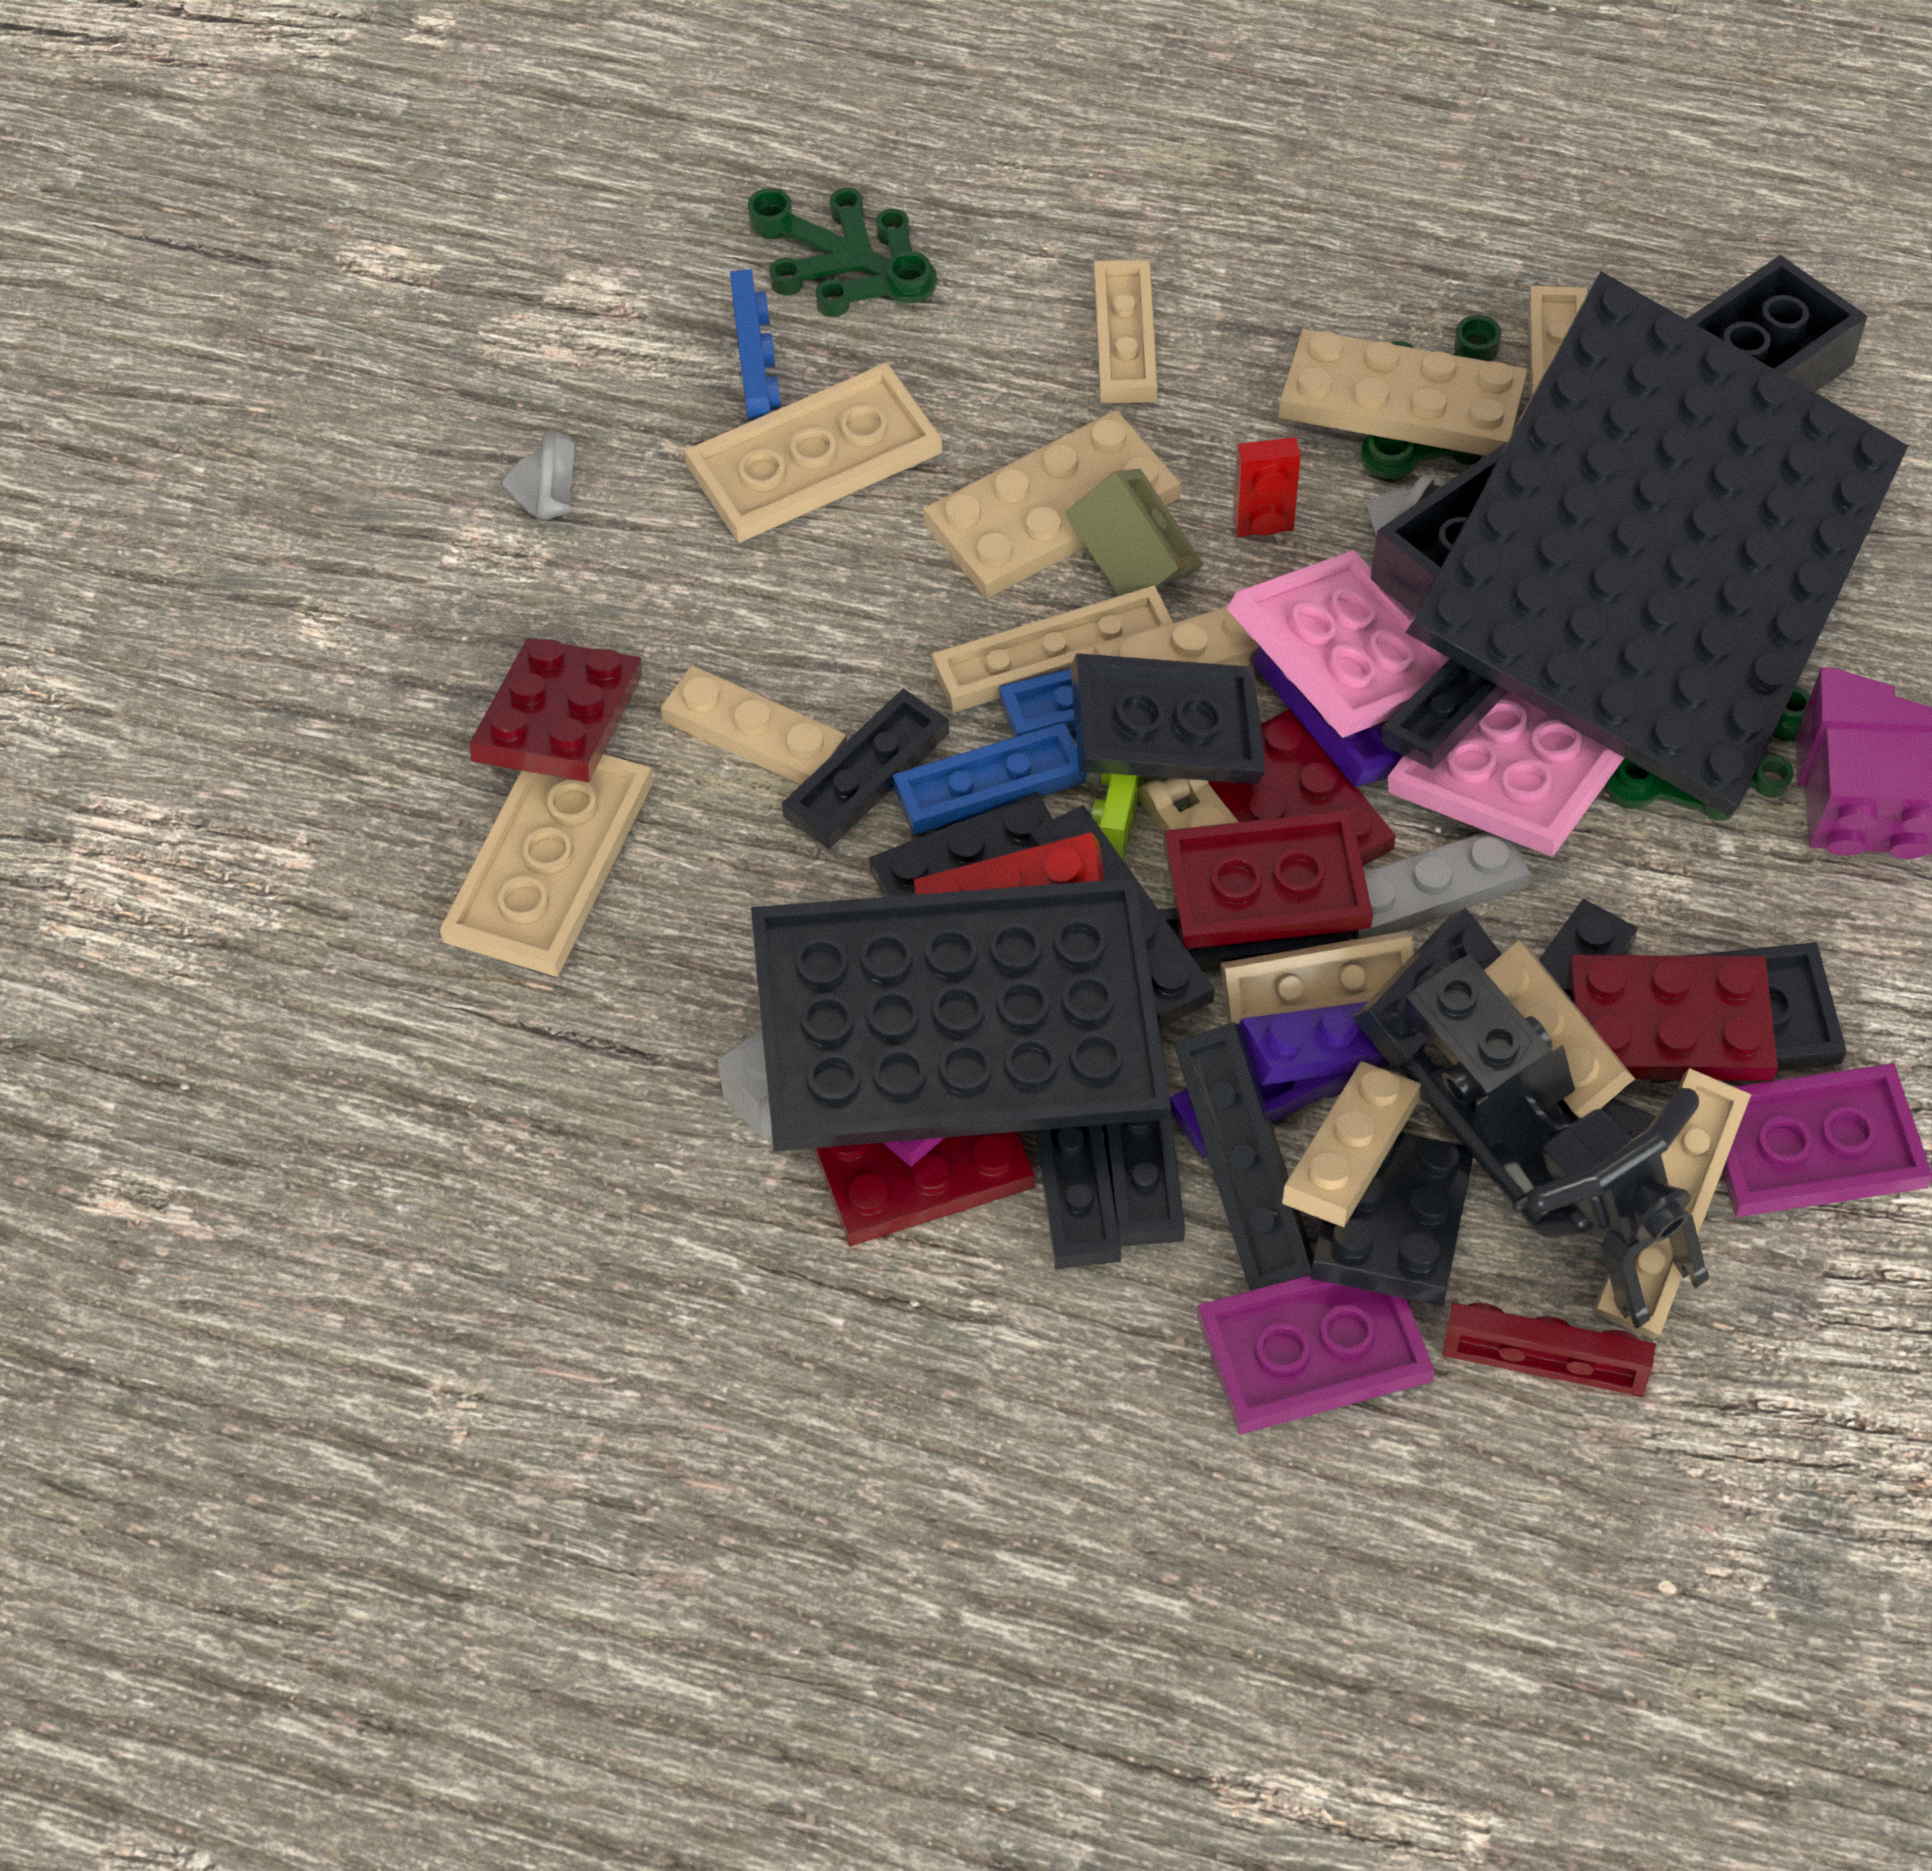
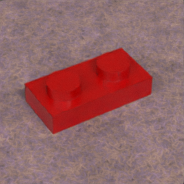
M1297 437L1238 444L1233 522L1237 537L1250 535L1267 536L1278 532L1294 530L1301 457Z

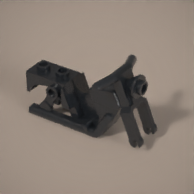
M1470 954L1460 958L1447 968L1440 965L1424 973L1414 984L1412 992L1406 995L1404 1025L1409 1031L1412 1029L1421 1031L1444 1053L1454 1066L1445 1067L1440 1064L1436 1067L1420 1048L1409 1061L1400 1065V1069L1408 1079L1421 1083V1095L1512 1203L1513 1211L1520 1213L1533 1230L1545 1238H1559L1588 1231L1608 1230L1601 1244V1249L1614 1292V1301L1624 1318L1631 1315L1632 1323L1637 1329L1650 1321V1314L1645 1305L1634 1264V1257L1655 1241L1660 1242L1669 1237L1673 1261L1682 1277L1685 1278L1690 1275V1280L1695 1288L1708 1281L1709 1273L1705 1267L1694 1219L1685 1210L1691 1196L1686 1189L1668 1184L1661 1156L1670 1147L1699 1106V1096L1690 1088H1680L1677 1090L1649 1128L1634 1139L1601 1109L1592 1110L1580 1118L1563 1100L1575 1091L1563 1045L1552 1052V1041L1542 1024L1533 1016L1524 1018ZM1478 1098L1479 1101L1476 1102V1109L1474 1112L1468 1104H1470Z

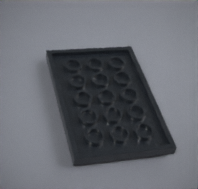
M1136 878L751 907L773 1152L1169 1119L1171 1104Z

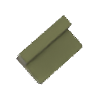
M1141 468L1114 471L1066 512L1070 523L1118 596L1154 585L1157 589L1166 581L1189 577L1204 565Z

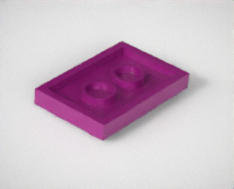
M1895 1063L1735 1087L1751 1094L1722 1170V1176L1735 1218L1928 1188L1932 1179V1171Z
M1311 1275L1198 1305L1197 1319L1238 1434H1245L1432 1382L1435 1370L1407 1299L1310 1279Z

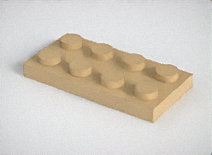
M1302 329L1280 399L1278 418L1487 456L1506 443L1514 431L1528 369L1510 366L1502 362H1488L1454 356L1441 351L1432 352L1398 346L1385 341L1376 342L1337 335L1329 331Z
M886 362L684 450L686 466L736 541L740 543L941 454L942 438Z
M1114 410L923 508V520L926 527L987 600L1086 548V545L1067 518L1066 512L1114 471L1141 468L1165 506L1180 499L1181 483L1117 410Z
M603 754L589 782L521 771L440 927L443 943L558 977L654 782L652 768Z

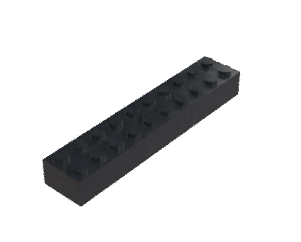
M1779 255L1688 317L1687 320L1813 392H1817L1854 365L1867 315L1782 255ZM1507 442L1377 530L1370 579L1414 615Z

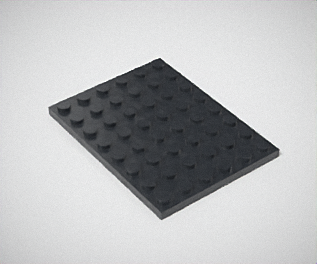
M1600 271L1405 633L1730 817L1740 806L1909 445Z

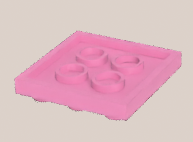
M1355 550L1237 591L1226 608L1243 626L1246 633L1277 664L1286 678L1295 684L1321 713L1324 720L1342 738L1391 719L1450 659L1405 633L1414 614L1370 579L1372 569Z
M1508 692L1433 770L1403 756L1388 775V792L1553 857L1623 761L1624 757Z

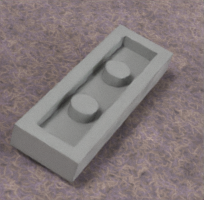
M1486 831L1364 873L1373 912L1371 929L1353 930L1350 932L1354 939L1396 933L1460 911L1465 907L1469 908L1527 888L1531 873L1513 841Z

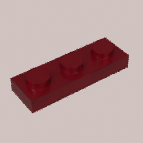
M1452 1302L1442 1356L1643 1397L1653 1368L1656 1343L1639 1340L1632 1333L1622 1330L1598 1332L1573 1327L1567 1321L1552 1316H1540L1533 1319L1504 1313L1499 1307L1488 1303L1477 1302L1463 1305Z

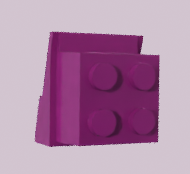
M1821 667L1796 734L1797 786H1805L1809 848L1827 849L1828 852L1840 856L1856 855L1863 851L1890 852L1892 856L1901 859H1915L1926 854H1932V707L1895 696V686L1837 668Z

